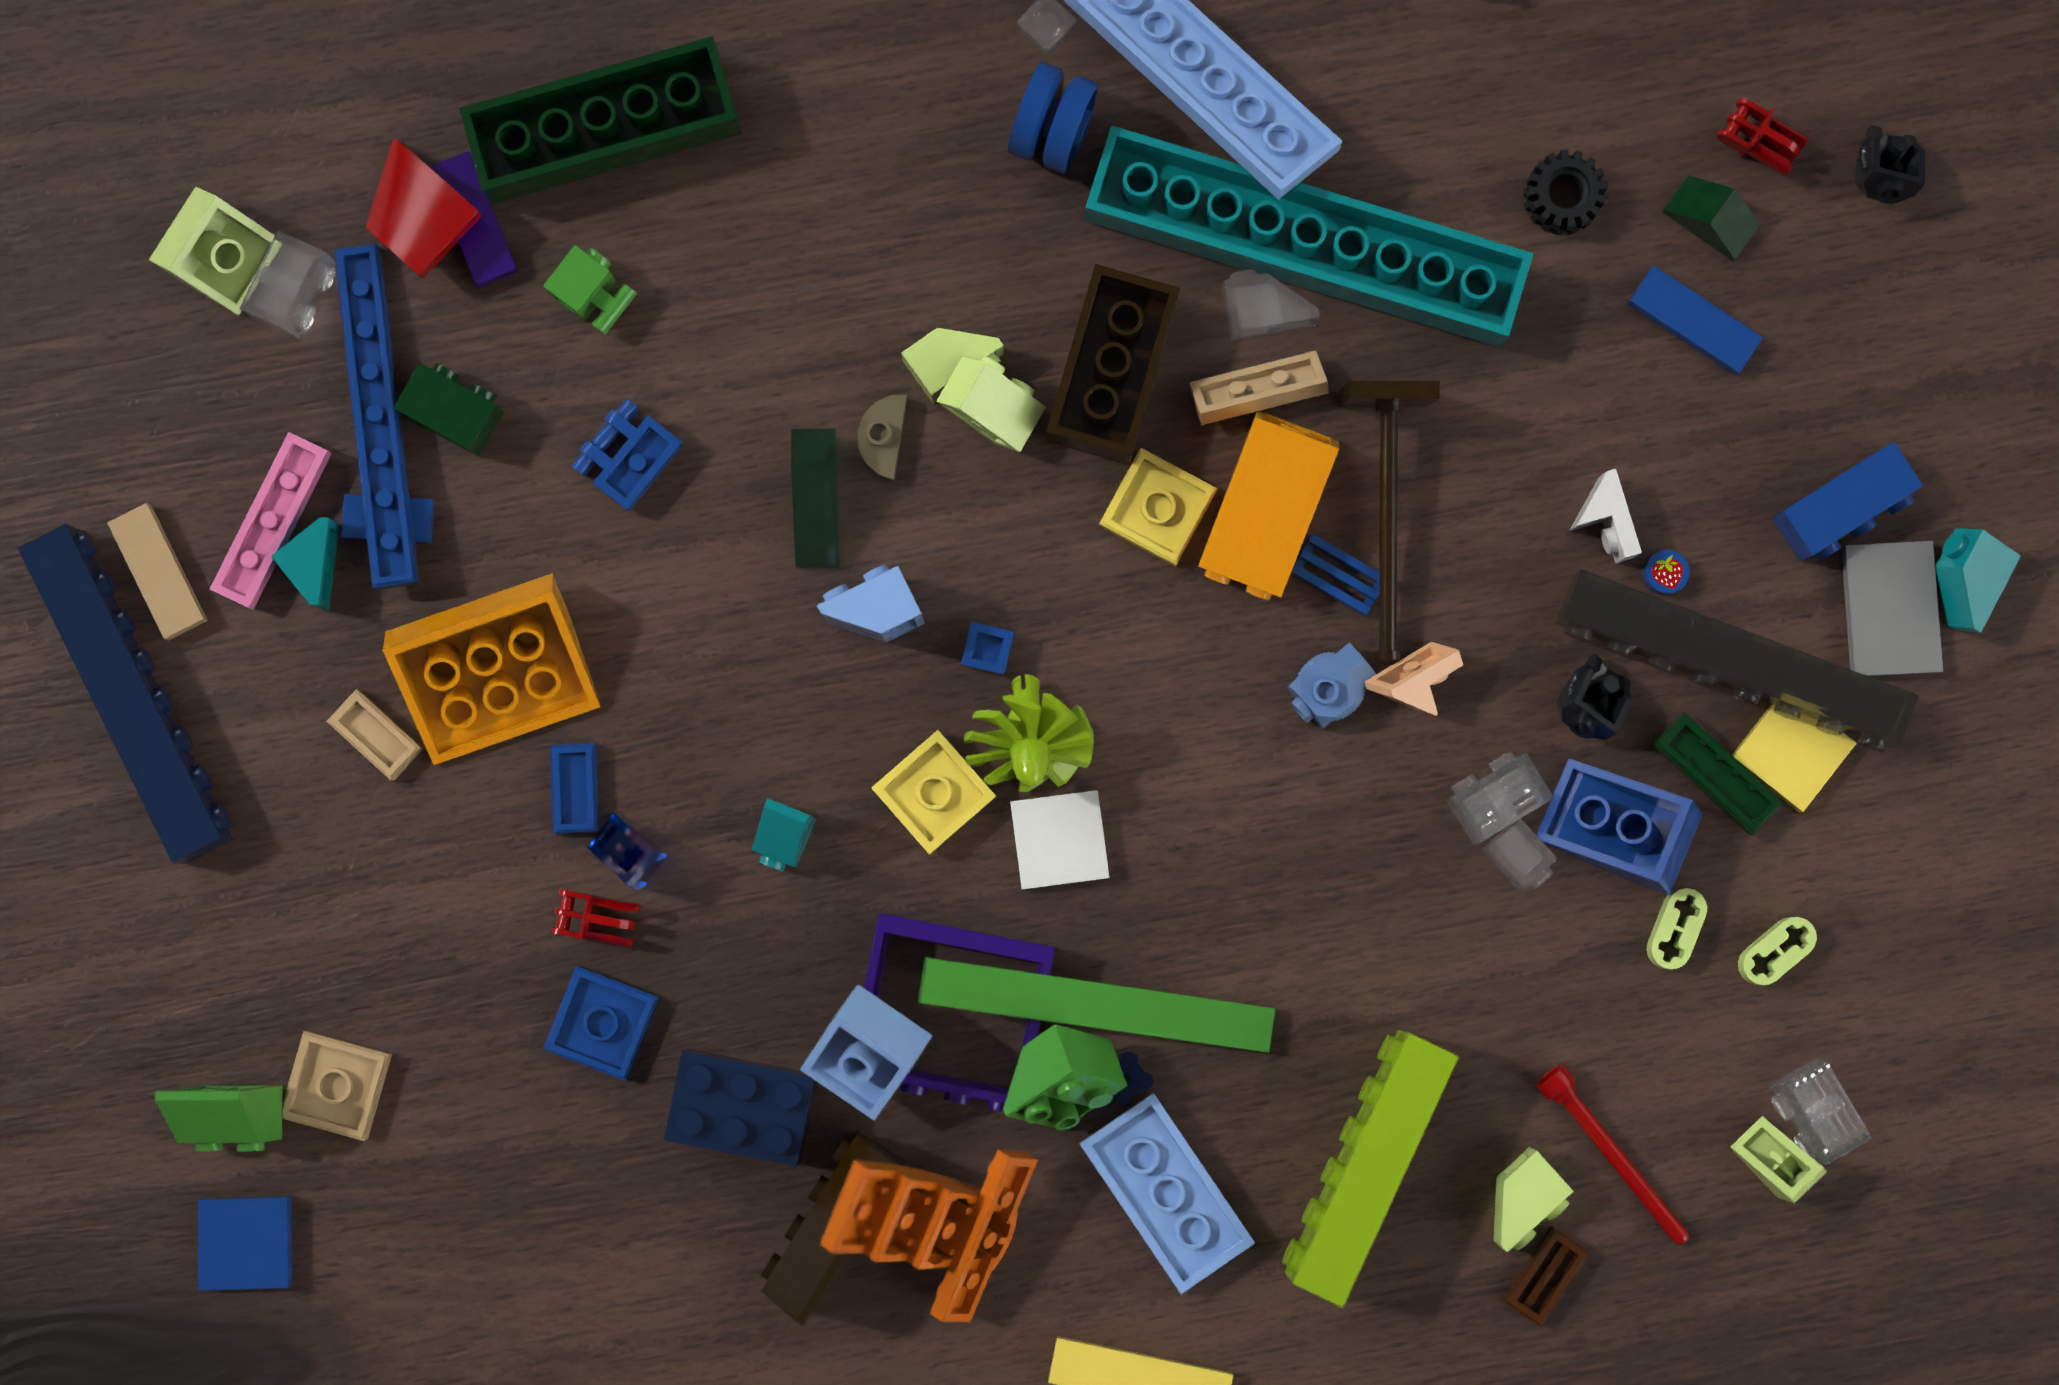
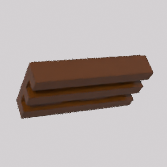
M1550 1226L1502 1298V1301L1542 1328L1591 1252L1553 1226ZM1556 1240L1559 1241L1561 1244L1523 1301L1519 1302L1517 1299ZM1572 1250L1576 1254L1537 1313L1531 1310V1307L1568 1251Z

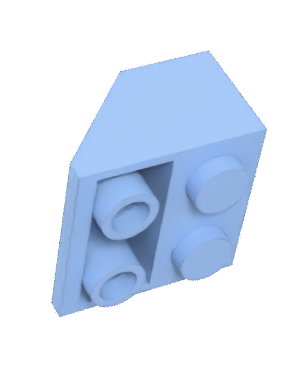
M887 564L874 568L864 574L865 582L851 589L848 588L847 584L828 591L823 595L825 602L817 605L821 615L828 624L885 643L925 624L920 609L899 567L896 566L889 570Z

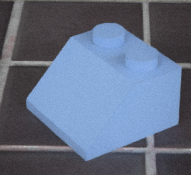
M857 984L800 1070L875 1121L933 1035Z

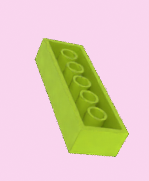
M1398 1029L1394 1036H1386L1377 1055V1059L1382 1061L1381 1066L1375 1077L1369 1075L1360 1090L1358 1100L1363 1101L1361 1109L1356 1118L1349 1116L1341 1131L1339 1140L1344 1142L1337 1159L1332 1156L1329 1158L1322 1172L1320 1181L1325 1183L1321 1195L1318 1200L1312 1197L1305 1208L1301 1222L1305 1223L1306 1227L1299 1241L1293 1238L1284 1254L1282 1263L1286 1265L1285 1274L1294 1285L1343 1308L1459 1056L1411 1033Z

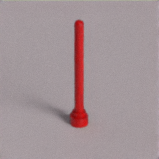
M1564 1064L1557 1065L1539 1079L1536 1087L1547 1100L1553 1099L1556 1104L1562 1103L1675 1244H1685L1689 1238L1688 1231L1576 1094L1577 1086L1573 1083L1575 1081L1573 1074Z

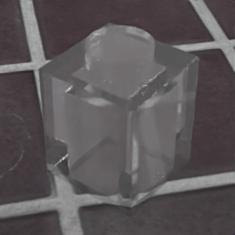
M1522 819L1513 820L1482 849L1483 853L1516 889H1525L1528 885L1533 890L1539 887L1552 875L1553 871L1549 866L1558 859Z

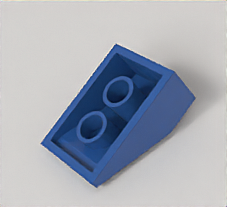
M1568 758L1535 839L1630 882L1670 895L1703 814L1691 799Z

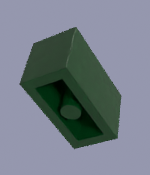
M419 362L393 408L405 418L479 457L504 414V411L494 403L497 396L477 384H473L470 390L458 384L456 381L459 375L438 363H435L431 369Z

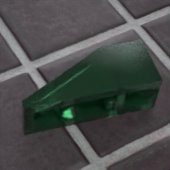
M835 428L791 429V479L796 568L840 567L838 434Z

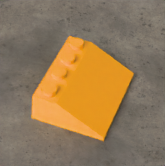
M553 573L385 632L383 653L433 765L600 708V702L570 614Z

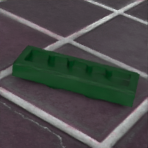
M1685 712L1681 713L1652 744L1658 752L1750 836L1754 835L1783 804L1775 794Z

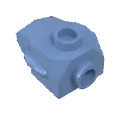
M1349 642L1337 653L1323 652L1315 655V657L1304 664L1301 671L1298 672L1296 680L1286 687L1295 697L1290 704L1306 723L1313 719L1322 730L1331 722L1348 717L1349 714H1352L1359 707L1365 696L1366 685L1364 681L1376 675V673Z

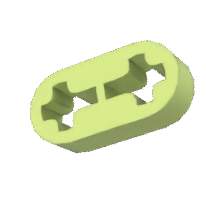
M1682 888L1672 891L1665 898L1646 949L1648 958L1657 967L1673 970L1682 967L1689 960L1707 914L1706 900L1701 893L1694 889ZM1688 896L1691 898L1689 905L1695 909V914L1693 916H1685L1681 925L1677 926L1680 911L1674 908L1675 902L1685 901ZM1675 931L1677 935L1673 946L1679 950V955L1677 957H1669L1667 961H1664V952L1658 949L1660 942H1669Z
M1787 917L1778 921L1749 945L1739 956L1738 970L1742 978L1748 983L1755 985H1770L1777 981L1815 947L1817 934L1814 926L1808 920L1801 917ZM1788 927L1791 929L1801 928L1803 933L1799 936L1802 945L1800 947L1798 945H1788L1782 950L1779 946L1789 937L1786 929ZM1773 952L1775 957L1765 965L1769 971L1768 974H1753L1751 971L1755 966V962L1752 959L1753 956L1766 957Z

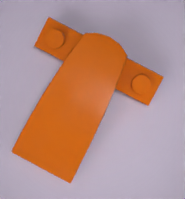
M998 1149L995 1158L988 1167L987 1177L982 1189L951 1177L921 1169L854 1160L820 1245L831 1253H863L874 1262L907 1261L918 1270L949 1267L944 1280L937 1289V1297L930 1314L941 1322H971L990 1274L1004 1256L1011 1242L1016 1227L1018 1207L1039 1159L1026 1151Z

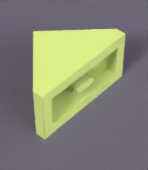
M1763 1116L1730 1146L1736 1155L1776 1197L1791 1203H1795L1826 1173L1824 1167Z

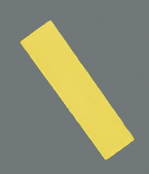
M1057 1336L1048 1383L1056 1385H1232L1233 1373Z

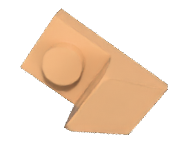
M1430 642L1364 682L1366 689L1410 708L1437 716L1438 712L1430 685L1445 681L1448 678V674L1463 666V662L1458 649Z

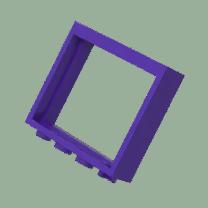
M879 913L864 989L877 998L879 997L891 934L1038 962L1036 973L1050 975L1055 947ZM1027 1018L1022 1047L1038 1036L1041 1020ZM910 1069L901 1082L900 1087L902 1092L926 1096L927 1088L944 1091V1100L961 1104H970L971 1097L989 1100L988 1108L997 1111H1004L1003 1108L1010 1089L1008 1087L916 1069Z

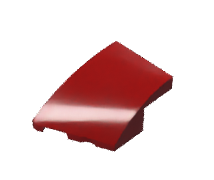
M394 139L389 149L366 229L420 278L424 279L482 217V214L397 139Z

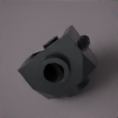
M1871 125L1866 132L1865 140L1859 148V157L1857 158L1855 168V184L1867 198L1886 204H1895L1915 197L1925 185V150L1918 145L1915 136L1886 135L1882 132L1881 127Z
M1593 654L1589 656L1584 666L1579 667L1573 672L1571 679H1569L1557 700L1562 722L1569 726L1575 735L1581 738L1606 740L1616 735L1633 701L1630 694L1631 681L1624 675L1621 676L1608 669L1598 655Z

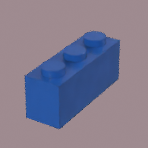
M1892 442L1773 516L1772 519L1800 562L1813 555L1819 562L1841 548L1837 540L1851 532L1853 537L1857 538L1877 526L1878 523L1874 517L1888 509L1890 514L1893 515L1912 504L1914 499L1911 494L1923 487V484L1896 443Z

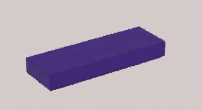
M470 151L429 166L482 214V217L458 241L476 286L481 288L519 273L493 206L482 192Z

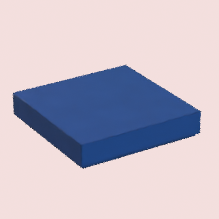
M575 966L543 1050L628 1081L660 997L584 967Z
M291 1196L202 1198L198 1200V1291L289 1288L292 1286Z

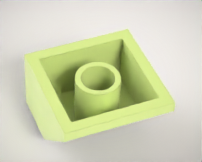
M195 187L149 258V261L233 313L240 315L285 242L216 195Z

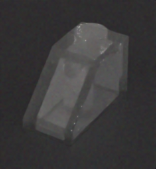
M1242 270L1232 273L1230 279L1223 282L1221 292L1230 341L1316 327L1320 318L1319 309L1268 273L1256 275L1255 270Z

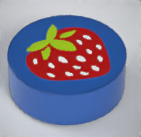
M1662 550L1647 559L1642 575L1646 586L1652 592L1659 595H1670L1681 590L1686 585L1690 569L1688 562L1680 553L1673 550Z

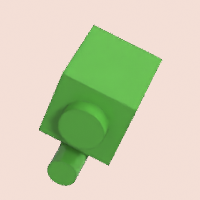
M576 245L573 246L543 285L544 289L553 299L584 322L595 307L601 312L591 325L604 335L607 334L637 295L633 289L624 283L614 296L610 295L608 291L616 282L608 270L611 263L593 248H590L585 253Z

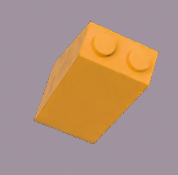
M1256 412L1198 567L1206 569L1204 574L1206 577L1223 584H1229L1231 579L1246 584V592L1265 600H1270L1272 595L1282 597L1338 454L1339 440L1265 412Z

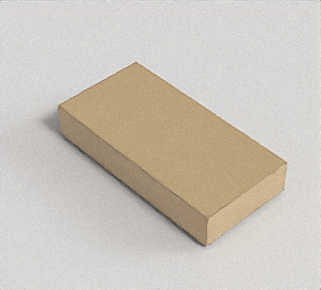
M358 689L326 721L391 781H395L424 749Z

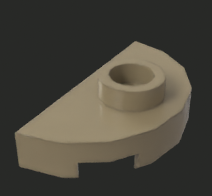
M907 394L889 395L876 401L863 414L857 430L858 449L865 464L878 477L895 482L908 401Z

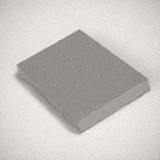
M1933 541L1842 546L1841 555L1851 677L1943 672Z

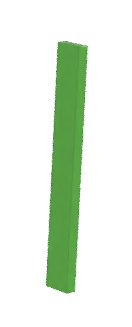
M925 957L918 1000L919 1003L1267 1053L1270 1050L1275 1008L928 957Z

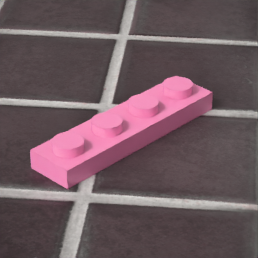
M288 432L210 590L254 610L277 564L271 556L287 544L332 455L331 452Z

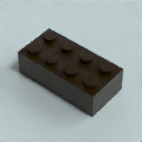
M1095 264L1047 427L1046 441L1130 465L1180 292L1179 287Z

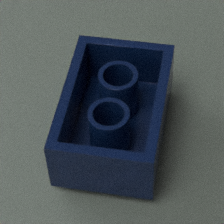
M689 1048L685 1049L681 1053L664 1140L797 1167L802 1160L817 1081L800 1070Z

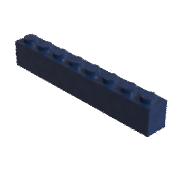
M63 524L18 547L171 862L187 864L233 840L228 828L232 827L231 819L225 808L220 803L216 805L209 791L213 787L211 778L201 764L196 765L189 751L193 748V742L188 732L182 725H176L170 712L174 709L173 701L163 686H157L151 674L155 670L154 663L148 652L143 647H138L132 635L136 631L134 622L124 608L119 609L112 595L117 592L116 586L108 572L104 569L100 570L94 558L98 551L90 535L85 530L81 532L80 529Z

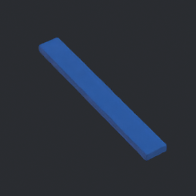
M378 244L334 249L372 588L382 590L417 585L420 582L400 413L393 408L398 400L381 248Z

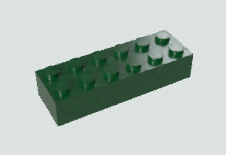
M713 36L459 108L482 192L492 205L742 134Z

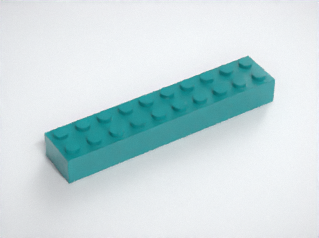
M1112 125L1085 207V222L1499 348L1509 337L1534 254L1304 183L1297 184L1278 200L1238 163Z

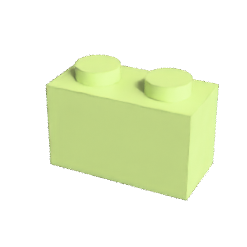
M962 356L936 402L996 445L1021 452L1046 406L1032 397L1035 393L1032 387L1018 379L1012 378V380L1006 378L1003 375L1005 368L993 359L982 356L979 361Z

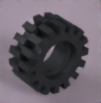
M1569 149L1561 150L1556 156L1554 152L1547 155L1543 161L1536 165L1526 181L1527 185L1524 188L1523 196L1527 197L1524 203L1525 210L1531 209L1532 211L1530 219L1533 223L1538 220L1543 223L1540 229L1546 232L1550 228L1555 229V235H1562L1565 231H1569V235L1574 234L1580 228H1586L1601 211L1600 209L1605 204L1607 196H1604V193L1608 189L1607 181L1602 182L1601 178L1605 174L1602 168L1596 170L1593 167L1596 161L1591 156L1586 161L1582 159L1583 152L1576 150L1573 155H1569ZM1562 177L1574 180L1581 190L1580 202L1571 208H1563L1556 205L1549 195V187L1552 181Z

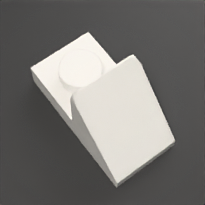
M1612 469L1598 478L1570 531L1603 522L1605 529L1601 530V539L1604 549L1608 555L1613 554L1615 563L1633 559L1641 554L1642 551L1617 471Z

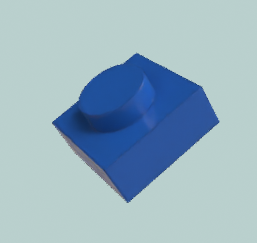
M971 622L961 666L1004 676L1014 632Z

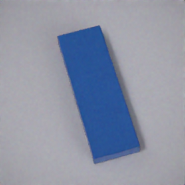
M1654 265L1627 302V305L1735 376L1740 373L1763 338Z

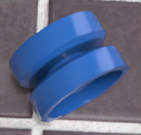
M1042 61L1035 69L1021 101L1011 131L1008 153L1025 160H1030L1037 155L1044 139L1047 138L1043 151L1044 167L1066 174L1088 132L1099 91V83L1078 75L1070 81L1063 97L1060 98L1064 85L1063 69Z

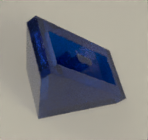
M613 813L587 847L626 885L632 889L641 890L669 855L615 813Z

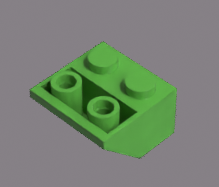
M1055 1024L1022 1047L1003 1108L1006 1117L1027 1121L1030 1124L1036 1123L1053 1127L1056 1130H1066L1076 1126L1080 1122V1118L1094 1108L1110 1103L1113 1100V1095L1128 1086L1111 1039Z

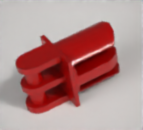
M1739 98L1736 102L1738 108L1736 113L1729 114L1726 119L1728 126L1725 130L1718 132L1717 138L1725 145L1741 153L1739 156L1741 159L1747 154L1781 175L1788 176L1793 167L1791 163L1797 158L1801 151L1800 149L1807 145L1809 138L1772 117L1774 109L1767 111L1748 99ZM1748 116L1759 121L1758 126L1747 120ZM1739 131L1750 137L1748 142L1737 136Z
M559 889L558 894L563 896L560 909L555 908L554 914L559 915L556 928L552 927L551 933L629 948L633 947L634 939L593 930L595 924L635 930L636 921L597 914L598 906L639 913L641 904ZM575 898L586 900L584 913L573 911ZM572 917L582 919L580 932L569 930Z

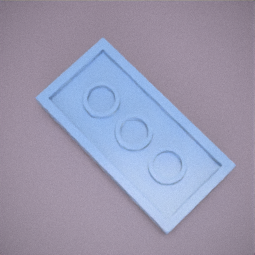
M1153 1092L1079 1142L1180 1294H1183L1255 1244Z

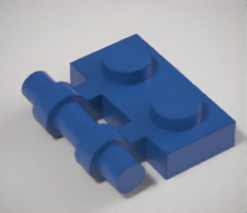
M625 399L616 411L611 409L603 419L606 421V424L591 442L586 440L580 447L579 451L582 453L571 467L584 477L595 464L601 467L603 471L594 480L593 484L630 512L684 444L649 415L638 428L634 427L629 422L640 409L631 401ZM622 434L628 440L611 459L605 454V451L618 435Z

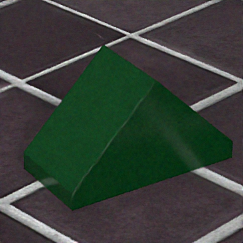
M1689 175L1662 211L1732 262L1760 226L1736 189Z

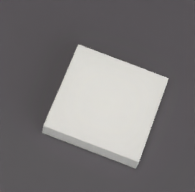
M1098 790L1010 801L1022 890L1110 878Z

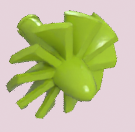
M1025 674L1026 688L1022 689V678L1017 676L1011 682L1013 695L1003 696V701L1012 709L1008 718L1001 711L979 710L972 715L973 719L992 723L1001 729L982 733L975 731L966 732L964 734V744L980 742L993 745L986 752L965 756L966 763L969 766L981 767L989 761L1006 759L1002 765L984 777V782L989 785L1008 781L1015 778L1016 775L1020 781L1019 792H1029L1049 778L1058 787L1069 781L1078 766L1087 768L1090 765L1094 744L1093 728H1091L1085 712L1079 705L1070 710L1052 694L1043 693L1040 706V682L1038 678Z

